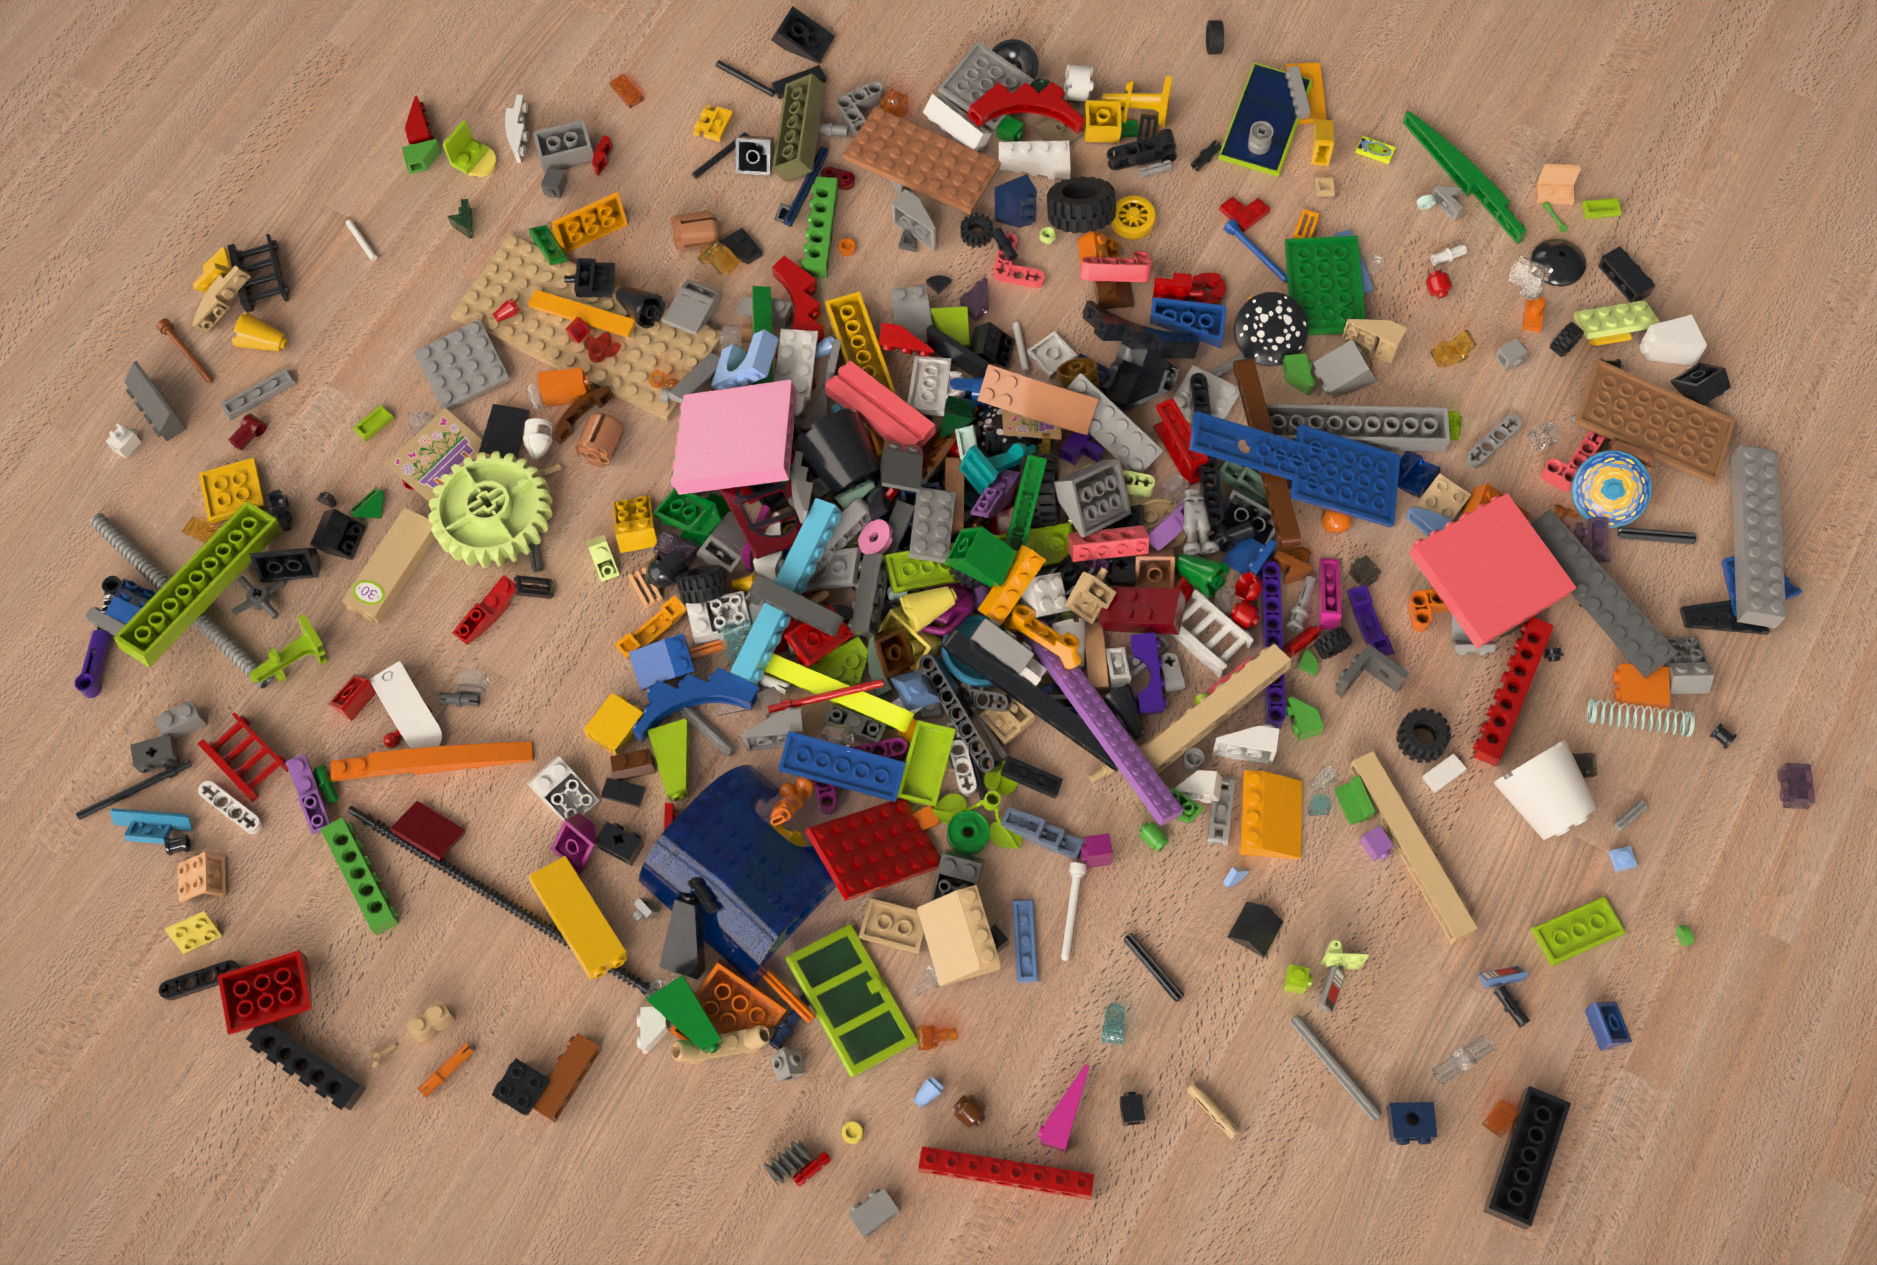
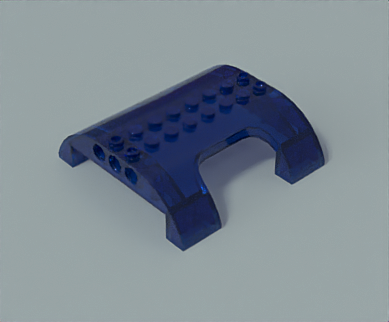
M741 765L725 772L708 785L664 830L645 858L640 871L639 882L672 911L674 901L681 893L695 895L694 889L690 888L688 881L693 877H699L702 882L701 885L705 886L713 898L712 902L715 901L718 906L717 911L708 914L704 909L705 905H702L704 941L755 986L769 971L765 962L837 886L814 846L803 847L789 842L757 814V802L761 800L764 804L768 805L780 792V789L752 765Z

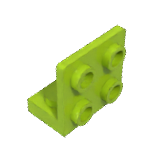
M464 120L460 125L456 126L454 132L443 143L451 166L467 175L489 150L487 145L473 138L468 123Z

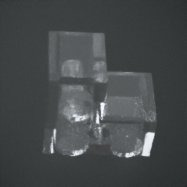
M1519 255L1511 268L1507 280L1514 286H1522L1519 293L1523 294L1525 298L1537 300L1545 289L1553 269Z

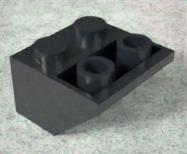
M987 322L974 327L969 350L989 362V364L1009 368L1015 339L991 322Z
M333 508L323 513L310 545L326 554L352 560L367 526Z

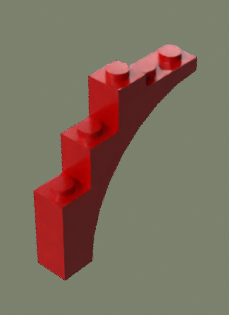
M998 82L969 107L967 115L976 125L981 127L990 120L1007 114H1040L1067 125L1077 134L1083 129L1086 121L1067 101L1063 100L1065 92L1054 82H1051L1040 93H1037L1033 86L1025 82L1012 94L1007 87Z
M784 255L772 266L774 278L784 286L790 295L795 308L794 322L791 330L818 331V344L825 336L823 327L814 321L821 313L820 303L811 297L817 290L816 279ZM778 352L775 354L776 364H777Z

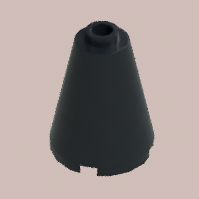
M627 285L621 286L616 291V300L640 327L651 328L656 320L660 321L665 311V302L660 295Z
M1130 684L1124 685L1125 688L1121 690L1118 688L1102 697V699L1132 740L1135 741L1143 736L1142 732L1145 729Z

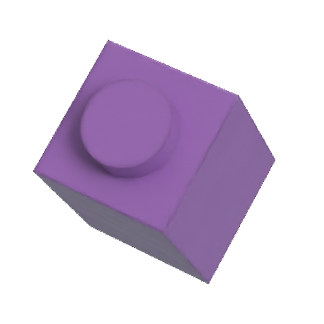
M1380 825L1364 834L1360 840V843L1373 861L1379 858L1382 861L1389 857L1394 846Z

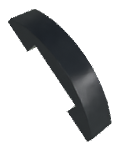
M881 478L873 483L875 487L869 491L868 509L872 521L885 514L891 502L886 497L888 487L882 486Z

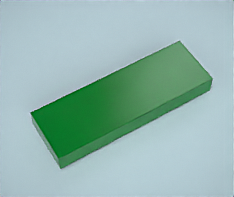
M547 225L529 228V234L549 265L567 262V256Z

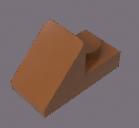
M1279 550L1273 562L1279 565L1281 571L1288 572L1284 585L1305 579L1306 576L1311 575L1313 566Z

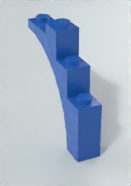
M719 667L715 673L712 672L710 674L708 683L688 673L684 679L682 678L679 681L677 689L656 680L655 684L651 685L647 691L649 704L645 707L641 720H638L634 725V735L637 740L644 742L649 735L648 730L655 728L666 718L683 710L684 707L689 708L706 703H724L751 711L761 695L760 688Z

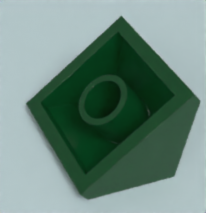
M948 395L940 433L942 439L955 432V429L962 428L973 421L976 408L974 400Z

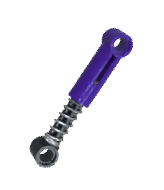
M109 576L102 582L104 606L101 607V610L104 614L122 582L117 576ZM96 626L97 630L92 631L81 674L75 680V687L87 698L98 696L102 690L100 680L112 640V634Z

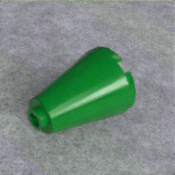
M1184 553L1175 558L1174 570L1209 599H1211V596L1216 597L1226 583V580L1223 579L1225 573L1229 574L1228 564Z

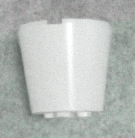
M1566 740L1559 742L1493 782L1543 840L1555 834L1556 836L1563 835L1571 830L1569 826L1572 824L1576 826L1588 820L1587 815L1597 809L1596 803Z

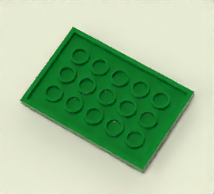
M1358 236L1285 239L1288 296L1293 298L1302 307L1308 321V335L1343 334L1348 319H1366Z

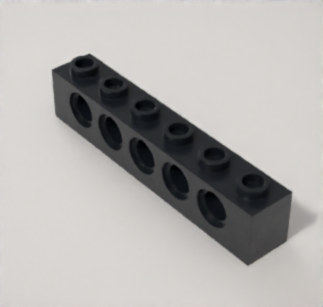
M270 1023L254 1027L246 1038L247 1041L252 1043L249 1046L251 1049L259 1054L262 1051L268 1054L266 1059L275 1065L280 1062L284 1065L283 1071L291 1076L296 1073L300 1076L299 1082L308 1088L311 1084L317 1088L315 1093L324 1099L327 1096L333 1099L331 1104L340 1110L344 1107L351 1110L366 1090ZM275 1039L274 1046L268 1048L269 1042ZM292 1050L291 1056L288 1059H284L286 1052ZM308 1061L307 1068L301 1071V1065ZM325 1073L323 1080L317 1082L318 1075ZM337 1084H341V1089L334 1093V1087Z

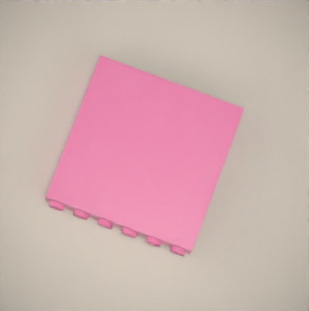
M792 380L684 395L683 403L680 405L681 417H679L680 427L679 432H677L678 443L675 446L676 458L673 461L674 473L671 476L672 487H675L678 494L789 480L797 391Z

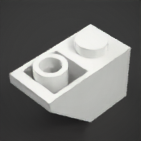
M1197 770L1178 785L1176 789L1192 800L1212 803V801H1219L1223 778L1217 771Z
M640 1007V1014H637V1026L640 1027V1035H637V1046L641 1048L644 1054L649 1053L669 1031V1020L654 1007Z

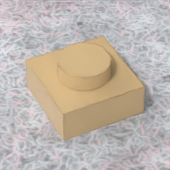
M1333 177L1315 178L1316 197L1334 196Z

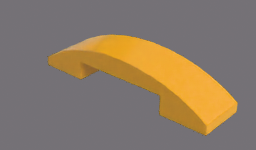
M675 595L660 606L661 611L633 634L629 632L614 644L626 659L630 658L629 652L653 644L661 638L684 615L687 609Z

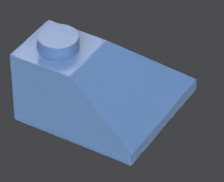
M921 669L891 678L904 707L908 711L940 702Z

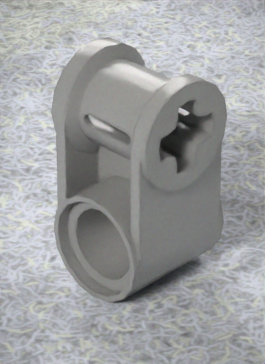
M1174 653L1164 654L1161 658L1162 669H1160L1161 677H1164V692L1184 690L1185 682L1178 657Z

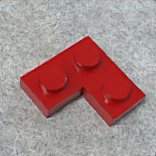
M1234 196L1220 205L1219 208L1230 220L1234 219L1243 232L1269 214L1271 209L1260 198L1255 199L1245 207Z

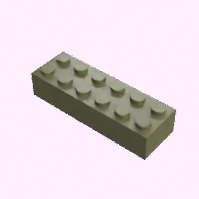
M813 73L785 85L772 171L784 181L813 172L825 92V84Z

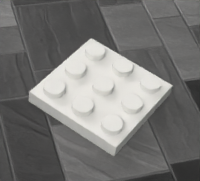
M1192 365L1173 396L1186 421L1193 424L1189 383L1191 376L1195 373H1202L1207 378L1211 415L1226 419L1240 396L1238 386Z

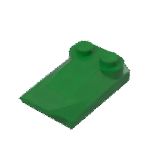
M675 488L652 513L665 526L673 525L687 532L709 536L721 522L714 502L694 493L678 494Z

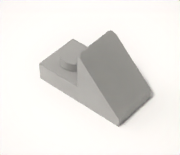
M1437 185L1432 192L1436 204L1455 222L1460 218L1463 211L1461 203L1457 201L1462 189Z

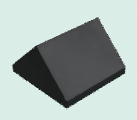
M1246 902L1227 938L1264 958L1283 921L1268 906Z

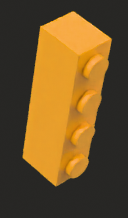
M1024 545L1018 550L1014 558L1015 562L1009 568L1004 583L1001 586L993 587L978 608V611L988 618H992L1000 625H1002L1046 561L1035 551Z

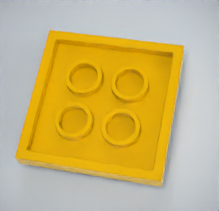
M254 457L198 473L207 519L210 524L230 519L246 501L261 510L266 508L257 463Z

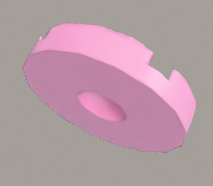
M882 519L869 522L861 531L858 539L861 552L865 555L883 554L893 540L891 537L893 533L891 525Z

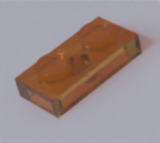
M624 74L610 82V87L629 108L644 100L643 95Z

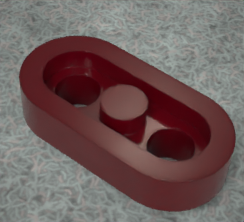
M826 167L821 171V177L837 178L839 189L850 190L855 185V177L851 172L834 167Z

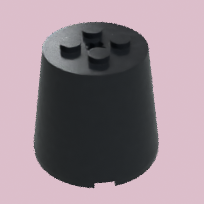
M843 409L821 418L811 425L813 429L807 434L802 432L793 443L792 450L794 454L796 451L803 452L801 462L805 467H808L809 472L815 479L820 477L831 489L829 495L836 503H838L834 498L836 495L855 488L867 480L876 481L881 478L879 459L857 410L851 412L850 409Z

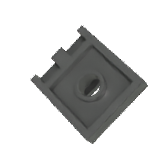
M1369 644L1361 655L1356 654L1349 668H1345L1341 672L1336 683L1338 687L1335 693L1342 698L1364 670L1397 693L1409 672Z

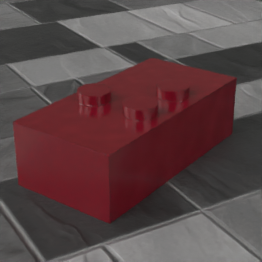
M1108 586L1116 594L1108 609L1101 608L1098 622L1104 631L1180 634L1186 602L1180 589Z

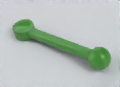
M1545 202L1543 207L1549 211L1560 226L1559 230L1563 233L1566 232L1567 226L1561 223L1550 208V203Z

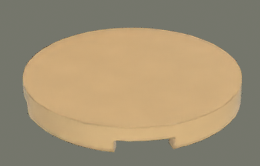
M1162 498L1144 502L1142 505L1145 507L1143 526L1147 534L1177 506L1175 503ZM1184 529L1162 549L1174 550L1178 548L1187 538ZM1149 542V549H1155Z

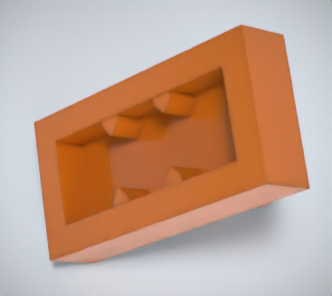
M1527 296L1522 330L1541 332L1546 298Z

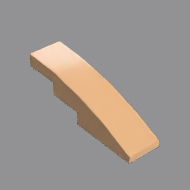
M1087 622L1085 623L1087 678L1096 690H1108L1103 628L1099 622H1093V624Z

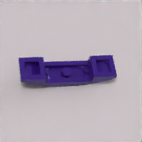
M1363 585L1348 589L1350 605L1366 645L1370 644L1385 656L1394 654V649L1388 635L1384 634L1372 606L1373 600L1367 586Z

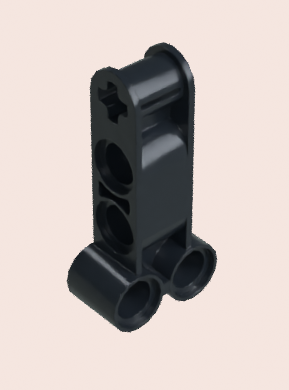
M1163 129L1157 133L1156 137L1110 148L1107 151L1109 168L1111 170H1120L1161 159L1162 162L1165 160L1175 161L1177 159L1176 143L1172 130Z

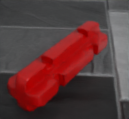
M825 1151L821 1152L817 1159L814 1158L802 1168L801 1173L798 1172L793 1176V1181L797 1186H802L807 1178L810 1179L822 1169L821 1166H825L831 1161Z

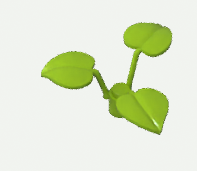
M1002 761V767L998 772H986L984 784L993 791H989L980 802L966 808L967 802L965 798L959 794L952 793L943 797L936 807L933 808L935 816L942 823L948 825L952 817L957 813L966 810L972 811L983 805L985 809L995 811L997 822L992 823L990 826L989 837L991 841L1003 848L1018 849L1021 846L1022 837L1002 827L1001 821L1003 817L1001 819L999 817L998 805L1001 802L1000 795L1013 793L1018 784L1000 775L1005 761Z

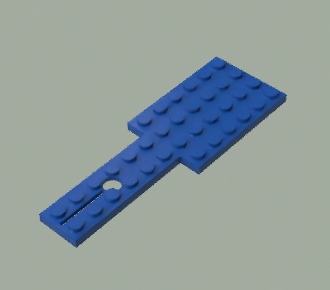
M1197 411L1194 413L1189 450L1292 480L1291 499L1386 527L1394 526L1400 454L1305 425L1298 426L1297 439L1294 441ZM1240 440L1246 441L1247 446L1250 447L1249 453L1246 454L1240 451L1238 447Z

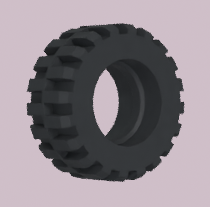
M1072 177L1068 180L1064 179L1060 183L1057 182L1047 193L1048 220L1053 227L1067 233H1087L1103 229L1106 225H1110L1116 216L1115 189L1108 181H1104L1101 178L1096 179L1095 177Z
M1035 454L1033 456L1047 459L1030 528L1056 526L1060 523V503L1054 482L1059 480L1057 459L1053 454ZM1025 455L1021 459V478L1025 467L1027 455Z

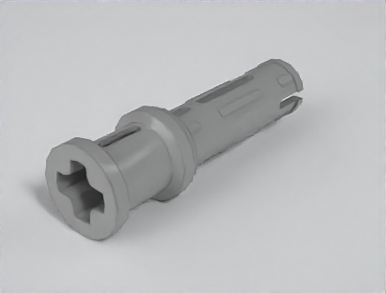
M1306 576L1298 602L1292 608V617L1286 625L1287 629L1292 632H1303V623L1308 618V606L1318 581L1315 577Z

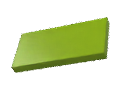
M1605 896L1531 929L1551 967L1626 933Z

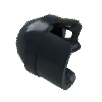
M658 549L648 563L645 581L657 588L674 586L677 583L676 577L690 569L685 561L673 551H670L661 559Z

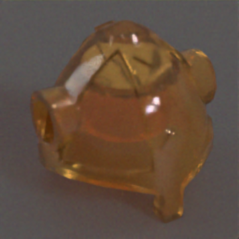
M890 89L883 97L879 98L880 109L903 118L908 110V95L902 94L896 89Z

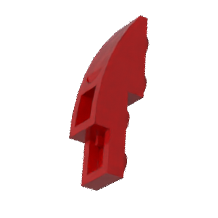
M503 575L483 601L473 606L452 633L466 645L474 641L511 605L509 601L517 591L515 589L516 583L506 575Z

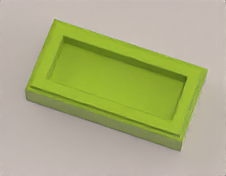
M1618 198L1582 201L1581 204L1585 219L1616 217L1622 214Z
M380 405L356 424L353 430L367 442L394 420V417Z

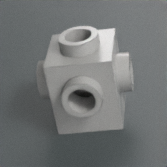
M784 1047L778 1050V1054L771 1057L777 1082L793 1081L806 1074L800 1049Z

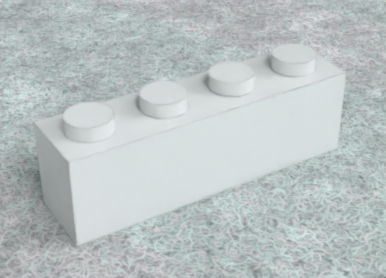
M932 94L923 111L931 122L940 125V129L950 133L955 141L975 151H983L992 134L985 127L976 125L967 116V113L942 94Z

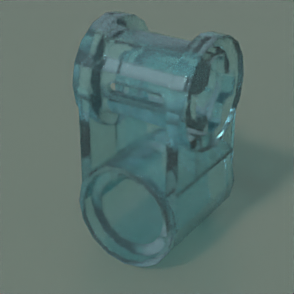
M1111 1004L1106 1009L1102 1028V1045L1112 1043L1118 1044L1120 1047L1123 1046L1124 1009L1118 1004ZM1112 1010L1118 1011L1120 1018L1117 1020L1111 1019L1109 1012Z

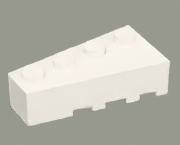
M1069 141L999 142L1000 170L1016 173L1027 172L1032 176L1043 175L1053 180L1055 178L1070 179Z

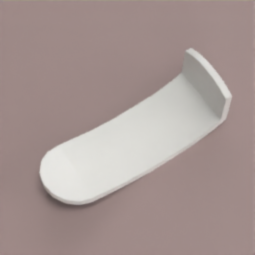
M399 661L369 679L381 702L411 749L440 746L442 742L441 728L405 670L404 662Z

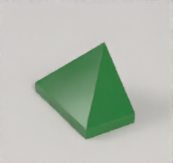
M374 488L351 508L348 514L353 517L381 519L383 491L379 488Z

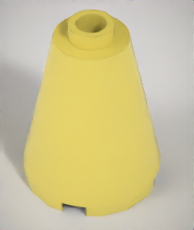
M946 586L903 595L900 598V602L905 615L907 614L909 618L908 621L912 629L918 632L955 605L957 596L953 589H949Z

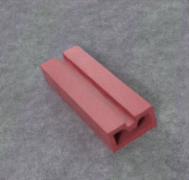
M852 361L841 366L838 371L839 375L829 378L826 382L827 396L844 409H850L851 412L857 410L862 422L888 442L897 441L902 445L908 446L913 444L922 448L936 434L933 422Z

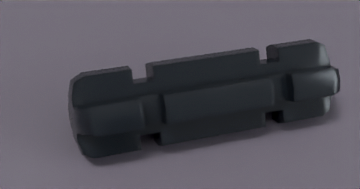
M699 877L691 878L688 881V885L691 889H694L693 892L700 903L705 905L704 909L706 912L712 914L717 911V904L715 901L712 902L713 898L705 886L701 885L702 882Z

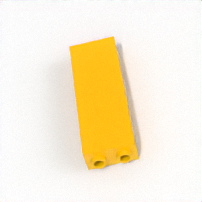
M566 856L529 875L531 886L590 980L600 978L605 975L606 971L613 967L618 968L627 960L624 947Z

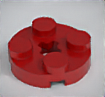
M1216 272L1201 273L1192 278V289L1203 290L1205 287L1211 288L1209 293L1203 290L1202 298L1191 297L1194 302L1218 305L1225 297L1226 285L1220 274Z

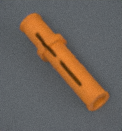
M464 1043L438 1070L432 1071L430 1073L431 1076L417 1089L427 1098L440 1084L443 1085L445 1083L444 1080L474 1053L472 1049Z

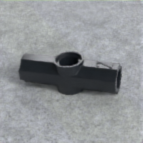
M1247 521L1231 528L1227 526L1219 527L1208 538L1210 541L1218 543L1219 550L1227 552L1235 548L1237 543L1255 537V533L1251 523Z

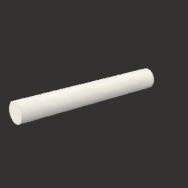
M351 219L347 220L346 225L371 261L377 260V255Z
M1015 322L1012 325L1023 373H1027L1030 370L1020 323Z

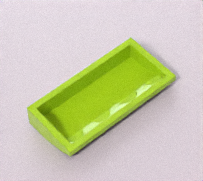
M917 720L897 799L900 798L911 803L936 807L956 729Z

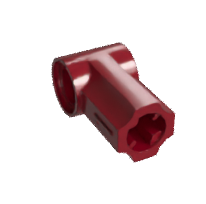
M247 414L241 421V427L228 441L236 449L242 451L254 437H260L264 434L267 425L253 414Z

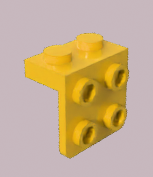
M221 247L203 265L204 273L193 283L194 290L206 293L219 275L225 277L231 271L232 265L227 248Z

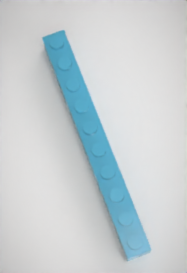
M818 498L815 499L774 583L800 596L806 591L807 583L816 570L819 558L823 556L824 548L832 538L833 530L841 519L842 512L836 505ZM764 603L730 672L754 685H758L764 676L767 664L773 658L776 646L781 642L782 634L785 628L788 627L791 616Z

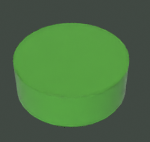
M1685 924L1676 927V935L1679 942L1684 947L1692 945L1694 943V936L1691 929Z

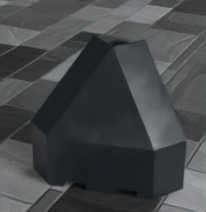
M1121 343L1116 359L1111 364L1106 381L1101 385L1100 390L1124 412L1171 391L1175 385L1179 369L1164 358L1156 357L1150 350H1132L1124 343Z

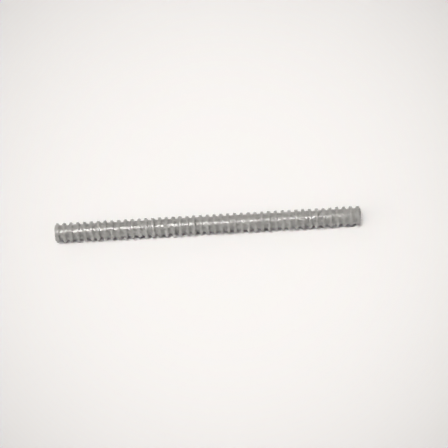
M98 513L91 518L90 526L105 538L158 591L171 579L104 514ZM205 611L193 623L211 643L222 651L250 679L248 673L260 666V664L245 649L241 648ZM270 676L259 684L257 682L254 684L259 689H263L272 682L273 677Z

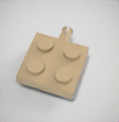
M1101 567L1096 577L1083 572L1064 606L1086 622L1093 624L1101 608L1108 609L1116 594L1113 589L1103 582L1108 571Z
M1011 698L1012 705L1008 711L1000 712L986 709L979 715L987 728L1004 746L1035 721V715L1013 698ZM994 699V704L1005 705V701Z

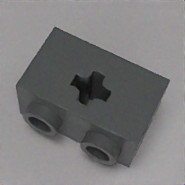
M170 734L130 745L133 766L140 773H149L154 769L166 768L180 762L177 741Z

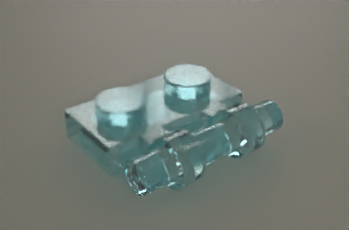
M748 619L742 621L743 629L738 630L736 624L717 630L730 666L734 665L743 647L742 638L748 636L753 626Z

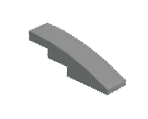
M796 451L792 465L791 487L794 506L800 523L803 524L808 513L813 483L806 482L808 467L801 466L803 452Z

